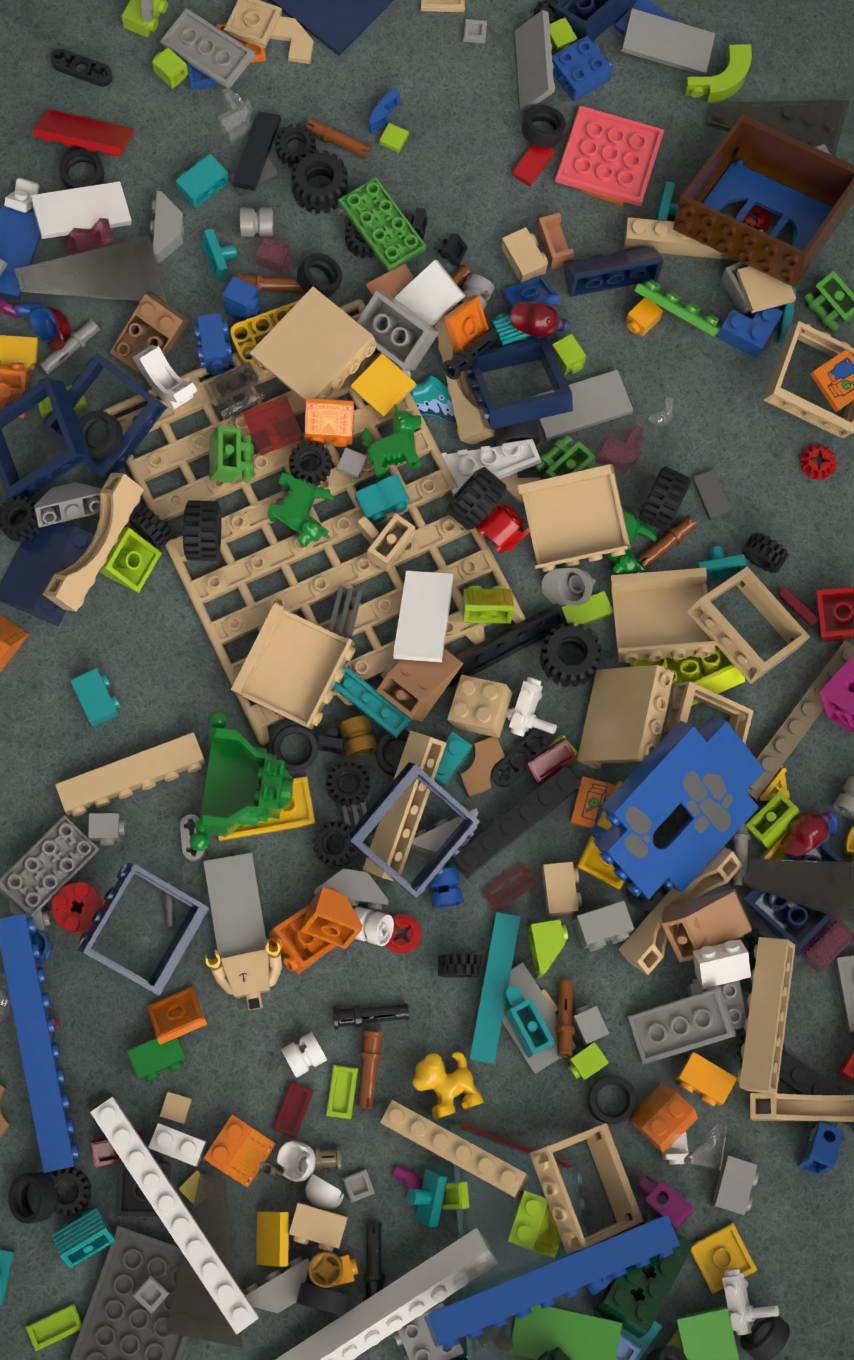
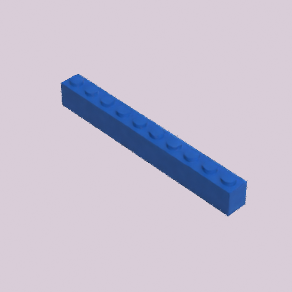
M28 912L0 918V949L43 1172L45 1173L75 1166L77 1163L76 1159L80 1158L78 1143H73L72 1133H75L73 1118H69L67 1108L70 1107L68 1092H63L62 1083L65 1082L63 1067L59 1068L57 1058L60 1057V1048L58 1042H54L52 1032L56 1031L53 1017H49L47 1007H51L49 993L44 992L42 982H46L44 968L39 967L37 958L41 957L39 943L34 942L33 932H36L34 917H30Z
M665 1215L425 1314L424 1318L435 1347L443 1345L445 1350L458 1345V1338L468 1335V1338L472 1339L484 1334L482 1329L492 1324L493 1329L507 1324V1318L516 1314L518 1319L533 1313L531 1308L540 1304L543 1309L557 1303L555 1298L564 1294L565 1298H569L579 1294V1287L588 1284L589 1289L604 1283L603 1277L611 1274L614 1279L628 1273L626 1268L635 1264L636 1269L648 1265L651 1263L649 1258L658 1255L659 1259L667 1257L674 1253L672 1248L680 1244L668 1215Z

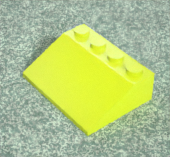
M715 645L714 655L705 658L690 656L680 660L665 658L655 662L640 660L635 663H629L630 667L659 665L674 672L669 700L674 682L690 681L716 694L745 682V677L717 645ZM693 699L692 706L700 703V701Z

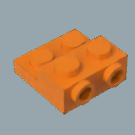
M0 361V410L8 402L15 401L22 396L24 391L29 390L30 368H24L23 363L11 362L10 366L1 365ZM26 412L20 415L19 417L24 418L26 416Z
M307 906L273 928L268 935L270 938L269 944L273 947L277 946L278 938L281 939L280 952L285 957L284 964L289 971H295L297 975L337 947L334 944L300 932Z

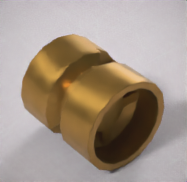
M368 716L353 717L339 723L341 737L347 740L345 742V751L348 758L360 757L377 750L375 738L369 734L372 728Z
M319 1252L312 1258L309 1264L310 1279L320 1287L328 1288L335 1285L343 1273L342 1261L334 1252Z

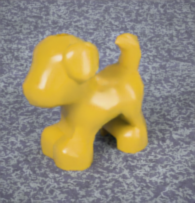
M460 1051L452 1053V1057L458 1062V1069L450 1074H446L445 1065L441 1056L437 1053L428 1054L416 1064L415 1077L412 1081L414 1088L417 1091L433 1089L438 1098V1104L432 1108L434 1120L455 1113L453 1099L461 1093L464 1095L461 1101L463 1110L484 1103L480 1092L474 1085L472 1073L467 1068V1059Z

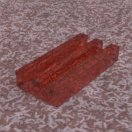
M521 865L484 890L483 894L494 910L498 912L537 884L525 866ZM520 872L524 874L523 877L494 897L490 894ZM528 880V885L499 905L496 901Z

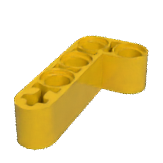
M300 300L238 322L232 326L230 331L232 344L242 364L249 366L255 364L253 359L244 358V351L248 349L253 350L257 343ZM262 326L268 328L266 331L257 330L259 327ZM239 334L246 335V338L244 339H238L236 337Z

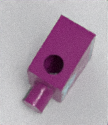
M645 1176L637 1186L647 1196L645 1204L659 1217L668 1215L674 1231H677L693 1212V1207L663 1181L656 1185L648 1176ZM663 1195L668 1201L665 1204H660L656 1200L657 1197Z

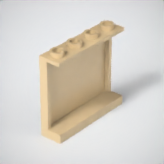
M312 287L250 352L254 363L260 368L262 366L306 402V398L328 399L333 391L341 388L348 375L355 373L360 363L366 357H370L373 354L377 344L370 332L316 288Z
M613 464L517 485L519 495L523 497L537 561L535 569L542 568L543 572L557 569L556 564L565 563L566 567L580 564L579 559L588 558L589 562L603 559L602 554L611 553L612 557L626 554L625 549L631 548Z
M706 568L611 575V594L618 662L635 663L640 660L655 662L665 658L680 660L690 656L705 658L714 655L715 641L711 640L688 613V610L701 597L707 594Z
M274 603L231 690L235 694L312 730L314 725L318 726L322 720L323 713H321L324 704L328 705L334 695L332 688L335 682L339 683L344 675L345 670L342 668L346 660L350 661L355 653L354 642L351 639L347 640L305 620Z
M659 665L596 670L577 761L592 768H601V763L643 762L660 743L674 672Z

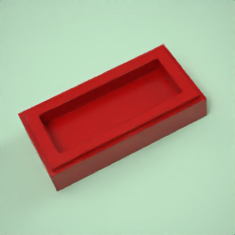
M532 145L512 172V176L531 187L555 154V150L551 147L540 148Z

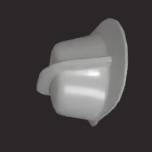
M581 568L554 569L544 575L542 591L553 604L558 603L561 606L579 605L586 603L590 599L596 580L592 579L591 575Z

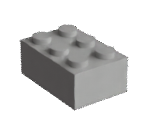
M377 290L357 320V323L374 336L377 344L376 348L406 370L415 371L439 334L438 330L391 295Z

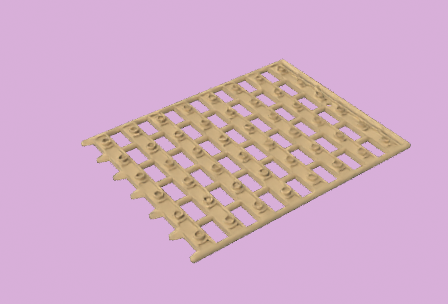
M357 299L339 308L346 314L358 310L359 314L351 317L357 322L366 306L363 300ZM251 349L244 351V358L251 356ZM381 351L365 358L360 363L357 371L348 375L341 388L333 391L328 397V400H333L347 393L350 394L357 408L354 411L353 439L363 435L364 428L368 429L374 441L381 439L382 437L377 428L392 422L394 418V409L384 419L369 404L365 405L363 399L350 387L382 354ZM237 352L232 354L234 368L226 371L225 374H219L200 382L199 378L210 374L206 372V367H200L180 376L184 381L193 382L197 389L193 393L194 397L176 409L168 406L162 399L159 400L167 406V409L149 431L161 428L169 444L136 459L131 455L126 461L134 481L144 489L141 496L146 506L164 522L184 514L188 500L214 501L241 488L245 493L250 506L221 518L220 552L227 564L226 566L192 581L184 564L189 560L184 555L183 536L174 540L171 538L165 544L231 686H233L246 658L232 664L223 645L255 630L260 632L274 603L291 613L301 610L306 620L328 630L331 619L318 624L310 605L337 594L339 586L354 590V585L385 572L368 559V552L341 564L333 548V545L361 533L358 530V521L364 516L355 500V493L357 492L355 486L376 477L373 466L369 461L368 453L365 454L367 461L359 479L336 471L341 459L335 448L336 446L324 443V449L327 448L329 450V455H331L335 468L331 469L330 476H327L325 482L321 480L320 485L316 486V483H312L314 487H324V490L330 489V493L333 496L347 490L355 508L321 523L313 505L326 499H315L309 516L317 520L321 526L329 531L327 534L330 536V539L321 537L318 541H311L307 547H303L297 542L298 534H295L278 542L270 526L274 522L269 520L267 512L271 503L282 505L284 495L288 496V491L290 490L281 491L258 501L250 484L284 469L287 474H291L289 456L290 454L292 455L293 448L297 449V444L301 443L304 445L305 433L281 442L274 425L306 412V402L291 390L262 403L254 386L271 380L275 376L263 366L260 368L256 363L253 366L242 364ZM247 374L249 377L243 381L240 379V376ZM153 389L147 390L151 395L157 398L158 395ZM246 390L254 407L219 421L212 405ZM410 393L397 407L399 411H407L411 415L421 416L419 431L414 432L416 454L420 458L431 453L439 470L406 485L397 468L406 464L405 461L402 464L398 463L397 466L395 464L392 466L388 465L386 468L391 476L398 474L410 498V504L407 505V509L397 514L402 515L409 511L418 529L415 530L413 539L387 571L396 589L364 604L360 602L352 637L365 632L373 651L355 658L344 665L365 682L379 675L385 679L389 671L402 660L394 659L393 657L395 641L382 646L373 627L399 616L404 583L396 566L430 552L438 568L433 573L454 575L452 598L459 611L448 617L445 645L464 636H467L473 644L477 645L486 640L484 627L492 624L463 623V597L458 588L492 573L499 586H505L506 589H510L484 536L476 528L468 531L450 515L428 525L425 524L417 507L450 492L454 497L455 494H453L452 489L458 488V485ZM138 394L104 409L103 412L114 417V415L146 402V400ZM145 407L117 419L123 429V435ZM204 409L211 426L177 440L170 423ZM218 425L241 429V440L244 435L251 436L263 430L266 431L273 447L252 456L254 473H252L251 482H243L242 473L238 475L233 483L209 480V475L196 480L189 463L209 454V437ZM307 456V457H305L302 461H304V460H306V459H308V458H311V457H313V456ZM180 467L188 484L153 499L146 482ZM388 513L385 515L386 518L378 523H371L375 527L391 520L395 513ZM262 528L270 546L235 561L227 543ZM472 533L481 551L447 566L438 547ZM324 550L333 568L298 583L290 565ZM281 569L290 587L255 602L247 584ZM238 588L246 607L212 622L204 603ZM513 594L514 612L512 620L518 624L526 618ZM354 596L351 597L350 601L353 608L356 599ZM353 609L348 611L343 631L348 632ZM342 614L337 616L334 629H339ZM332 688V691H334L333 697L337 695L346 705L353 706L350 701ZM236 694L258 743L262 746L268 744V727L286 718L258 704L252 706L248 699Z

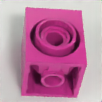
M853 654L819 694L827 717L854 734Z

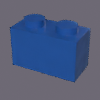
M233 276L222 295L225 314L239 321L260 315L262 308L260 307L258 288Z

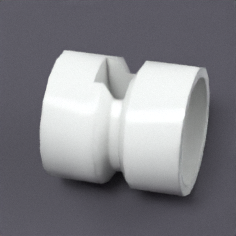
M356 907L354 911L363 928L355 939L367 941L378 946H385L393 933L394 922L392 916L381 912H374L363 907Z
M312 1032L301 1037L298 1044L291 1043L281 1049L296 1078L308 1072L309 1066L317 1067L327 1061Z

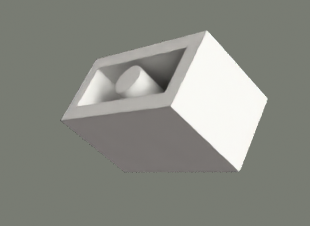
M740 939L730 940L719 945L705 946L692 951L695 975L703 989L751 977L748 951Z
M158 1123L148 1148L198 1167L208 1142Z

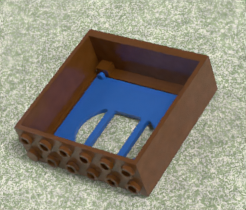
M742 114L680 197L673 230L796 288L854 202V165ZM747 201L735 219L720 212L723 207L730 203ZM754 205L782 217L770 235L742 222ZM787 222H791L796 231V240L792 245L776 239Z

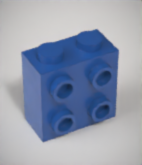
M588 36L552 56V63L554 65L553 75L573 102L610 81L612 64L607 58L603 57L598 45L594 41L592 42Z
M221 313L197 316L199 325H194L201 368L206 367V372L210 373L207 377L225 374L226 371L230 370L229 366L234 365L227 321H222Z

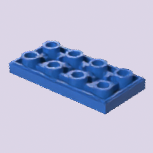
M4 205L0 208V259L8 265L0 276V295L20 300L41 235L34 212L27 211L24 213Z

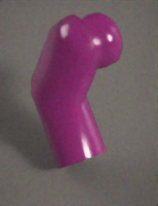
M0 296V311L14 318L21 317L14 311L13 307L22 304L15 302L12 306Z
M397 1164L392 1176L405 1182L407 1189L406 1197L410 1189H422L418 1175Z

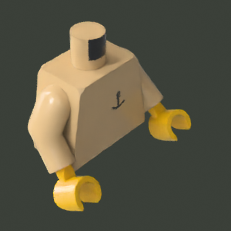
M279 938L275 947L269 944L270 940L267 939L266 949L221 958V960L218 950H214L216 958L213 960L209 959L207 954H205L206 964L211 967L216 982L227 994L234 995L235 998L246 997L248 1010L263 1008L261 993L270 992L271 987L277 983L282 970L280 952L282 942Z

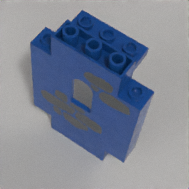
M712 716L699 731L693 725L679 721L601 806L607 813L605 818L613 826L606 830L595 824L589 830L595 838L593 840L595 846L601 852L599 856L607 864L613 865L615 868L613 870L614 874L621 880H626L629 884L627 886L628 890L637 897L642 895L650 899L661 885L670 891L675 889L682 893L759 808L746 791L765 769L727 721ZM681 803L691 818L666 846L656 848L653 844L654 832Z

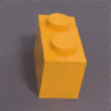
M692 1052L686 1059L676 1080L681 1082L679 1087L691 1094L693 1091L703 1095L702 1101L714 1107L715 1104H724L737 1078L695 1052Z

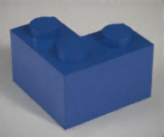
M773 307L756 312L754 318L750 319L732 309L722 325L717 338L758 359L783 312Z

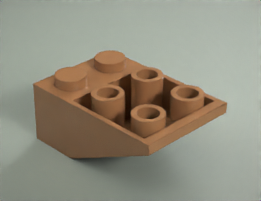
M145 294L110 353L143 376L132 357L151 345L158 346L165 357L181 337L191 320L154 294Z
M445 648L442 662L402 659L389 671L376 691L408 717L422 722L461 668L463 662Z
M735 889L664 906L661 924L679 962L693 960L692 951L736 940L752 931V926Z

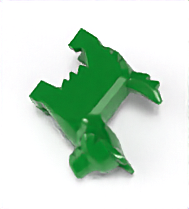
M394 404L393 434L374 441L368 429L364 428L363 435L360 437L363 440L362 444L367 448L369 461L379 482L390 477L386 469L388 465L392 466L395 464L397 466L398 463L402 464L405 461L411 470L421 466L419 457L416 454L414 430L421 426V416L411 415L407 411H399L396 404Z
M282 472L278 482L282 485L281 491H290H288V496L284 495L282 505L270 504L267 512L269 520L273 522L278 521L298 533L297 542L303 547H307L311 541H318L321 537L330 539V536L327 534L329 531L321 526L317 520L309 516L315 499L331 501L335 499L330 493V489L324 490V487H314L305 479L295 478L291 474Z
M622 507L630 545L637 535L644 536L655 542L657 540L654 534L655 530L649 529L650 526L641 524L633 513L625 511ZM625 549L626 554L612 557L611 553L604 554L613 562V568L611 569L613 575L642 573L644 571V568L639 564L634 554L628 549Z

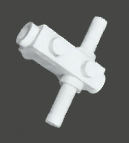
M528 677L527 681H523L516 706L512 709L508 708L506 715L508 720L511 721L509 725L511 733L524 736L525 732H528L529 728L533 727L551 734L555 733L557 725L538 719L534 715L538 700L542 698V681Z
M739 1268L724 1271L725 1277L722 1278L728 1312L732 1330L736 1331L737 1335L752 1333L751 1327L754 1326L753 1322L755 1319L779 1316L777 1305L758 1308L750 1306L746 1289L748 1281L744 1279V1274L740 1273Z

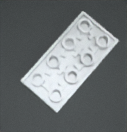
M120 181L31 195V202L41 239L131 225L132 222Z
M434 260L394 298L433 326L465 295L439 261Z
M406 571L393 652L394 659L442 662L454 582L453 574Z

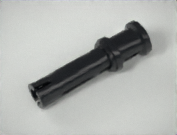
M489 328L466 349L458 350L455 353V357L451 360H446L442 364L444 373L450 379L455 380L459 378L463 370L471 368L474 360L500 339L499 333L494 328Z
M407 1003L371 1008H360L358 1005L348 1009L333 1007L334 1030L346 1026L360 1028L363 1023L409 1020Z
M373 1222L366 1223L367 1273H364L363 1281L366 1284V1296L363 1302L383 1289V1281L386 1280L385 1273H382V1222H375V1234H373Z

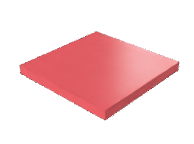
M579 105L555 182L641 207L664 129Z

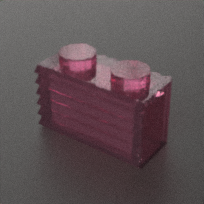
M835 920L801 954V958L816 973H819L854 939V933L841 920Z

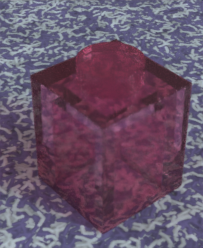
M266 236L256 253L257 265L281 275L285 268L288 269L293 259L290 246Z

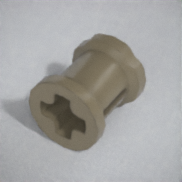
M341 1146L329 1150L315 1148L316 1171L329 1167H337L338 1170L342 1169Z

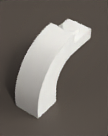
M151 345L132 357L152 389L171 408L176 409L194 397L193 393L197 389L193 382L182 380L174 372L158 346Z

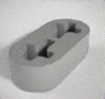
M189 814L182 818L180 822L182 851L187 860L196 862L203 858L205 850L197 851L196 856H192L190 852H187V849L191 848L189 842L191 836L189 829L185 828V825L189 824V820H193L194 823H196V820H200L198 816Z

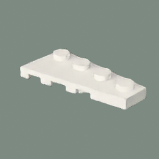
M533 439L504 443L502 446L496 447L484 446L481 449L471 451L467 449L459 450L458 453H441L458 485V488L452 489L453 494L457 493L462 485L482 467H486L497 478L502 479L542 463Z

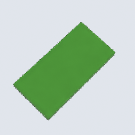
M377 177L338 199L341 208L388 272L427 250L425 243Z
M651 279L650 281L639 283L634 290L713 337L718 335L721 330L720 318L710 313L704 315L700 312L701 308L691 302L685 304L680 301L682 298L680 295L672 291L664 292L661 290L662 285Z
M540 1304L531 1308L533 1313L519 1319L516 1316L509 1354L538 1360L544 1352H551L559 1347L571 1360H616L622 1329L621 1322L550 1306L542 1309Z
M727 1306L676 1317L684 1355L687 1360H739Z

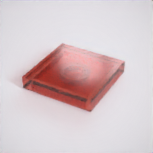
M286 396L242 412L260 456L304 439Z

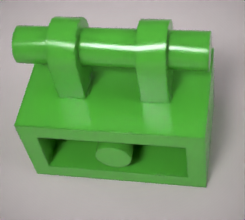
M834 270L816 285L817 291L821 294L820 296L815 298L810 292L804 297V300L809 304L808 308L812 312L815 311L822 319L821 323L824 327L828 326L832 332H835L840 327L835 321L838 316L845 323L854 317V294ZM825 301L834 309L830 314L822 306V303Z
M217 426L209 437V480L233 483L238 475L242 473L243 482L252 481V473H254V464H252L254 445L251 444V436H242L241 442V429Z
M567 435L562 440L554 443V447L547 454L543 453L540 456L542 463L533 467L539 473L545 467L548 468L545 474V479L591 469L594 466L596 456L580 441L570 449L568 446L573 443V440ZM559 454L563 455L557 462L554 461Z

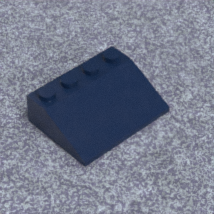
M61 522L40 528L37 527L40 532L38 534L34 532V538L30 539L27 537V541L22 542L0 585V602L58 627L67 610H63L46 598L43 593L53 575L74 564L85 553L94 537V534Z
M822 843L818 848L812 849L803 856L795 857L787 854L744 898V901L778 939H788L796 945L795 955L798 957L853 900L854 869L826 844Z

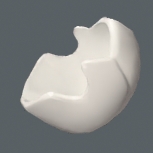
M299 1141L285 1142L279 1149L277 1163L284 1169L283 1176L294 1182H302L307 1180L314 1172L316 1157L313 1149L307 1144Z
M314 1174L311 1175L305 1189L307 1199L313 1206L322 1210L337 1208L341 1204L344 1194L342 1193L340 1197L341 1191Z

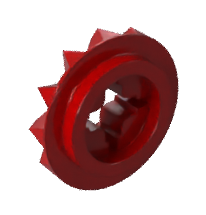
M745 204L739 206V208H738V210H737V212H736L735 218H736V216L739 214V212L741 211V209L744 207ZM754 205L742 222L765 232L771 223V212ZM751 212L754 214V216L758 215L756 221H754L753 218L749 219Z
M821 443L810 445L800 456L802 471L812 479L822 480L830 477L837 466L836 454L830 450V447L822 446ZM820 453L821 460L825 462L818 469L817 462L813 460Z
M409 915L392 916L394 926L396 925L401 930L410 927L406 934L409 942L404 941L402 938L393 941L398 934L394 927L386 947L394 953L406 954L414 950L420 943L422 936L421 927L416 919Z

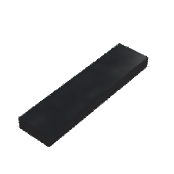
M258 112L233 180L234 187L252 191L256 190L281 122L280 115Z

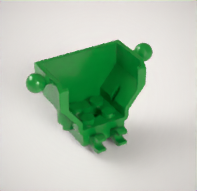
M220 711L212 712L207 720L210 727L211 749L200 820H196L195 823L196 832L191 835L189 841L190 846L196 851H203L209 846L208 835L226 837L244 825L257 826L258 822H268V818L280 819L281 809L290 804L293 793L294 778L286 771L285 760H277V755L268 754V749L253 747L237 730L224 729L227 724V718Z

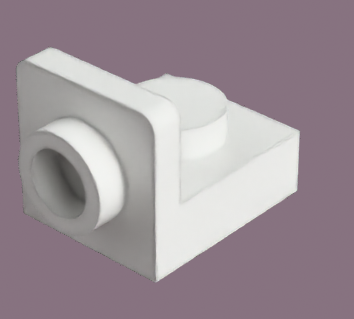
M18 178L15 191L5 197L4 206L26 213L33 208L31 195L38 194L39 184Z
M686 1131L662 1154V1160H669V1165L685 1164L684 1159L691 1158L690 1153H688Z

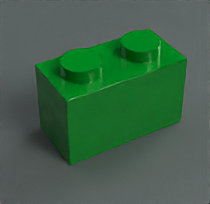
M179 1037L161 1045L157 1038L127 1051L138 1079H145L146 1082L159 1078V1072L165 1069H169L172 1072L183 1067V1061L188 1060Z

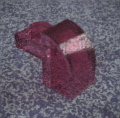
M100 218L91 229L73 228L64 239L68 259L83 261L107 255L111 252L109 243L113 240V231L107 218Z
M635 425L626 443L608 436L598 456L597 463L603 466L613 464L615 471H624L635 466L642 454V451L639 449L645 439L642 437L644 428Z

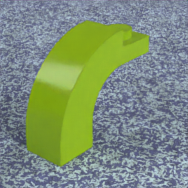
M751 44L729 45L726 53V70L721 74L711 77H687L684 87L685 96L700 98L703 95H707V103H715L735 94L743 85L751 64Z

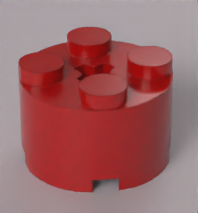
M497 504L489 515L475 527L482 536H488L494 541L492 545L500 553L504 551L511 552L530 532L529 527L524 529L522 526L525 521L507 504L503 507Z
M84 882L71 883L61 888L53 898L52 913L55 921L65 931L75 935H82L85 931H89L93 924L91 919L98 909L101 910L105 902L92 886ZM78 904L83 906L81 914L74 912Z

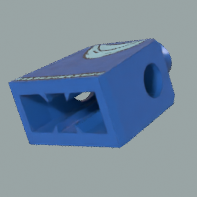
M818 1122L811 1127L797 1165L798 1167L819 1176L824 1175L835 1167L843 1137V1131L836 1128L838 1122Z

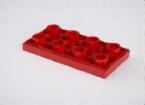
M47 109L34 127L33 136L39 137L46 142L57 141L68 147L79 146L91 152L101 151L106 152L109 156H121L134 136V128Z

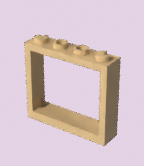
M798 321L788 328L763 400L835 436L845 438L854 432V400L847 404L843 418L780 387L797 339L832 357L848 349L854 358V348L846 342L832 338L829 333L820 332L812 328L809 323L804 324Z
M748 566L701 597L688 610L689 615L711 640L715 641L718 648L750 684L794 653L810 638L807 632ZM735 585L788 643L786 647L766 662L758 656L712 604L713 600ZM752 667L756 671L755 674L750 670Z
M690 681L674 682L660 742L679 721L688 722L692 702L695 699L731 715L729 725L746 745L753 710Z
M607 1123L530 1153L566 1254L590 1247L644 1221ZM600 1131L602 1139H599L597 1132ZM585 1139L617 1220L616 1223L586 1237L583 1236L553 1152ZM627 1213H631L632 1220L629 1219Z

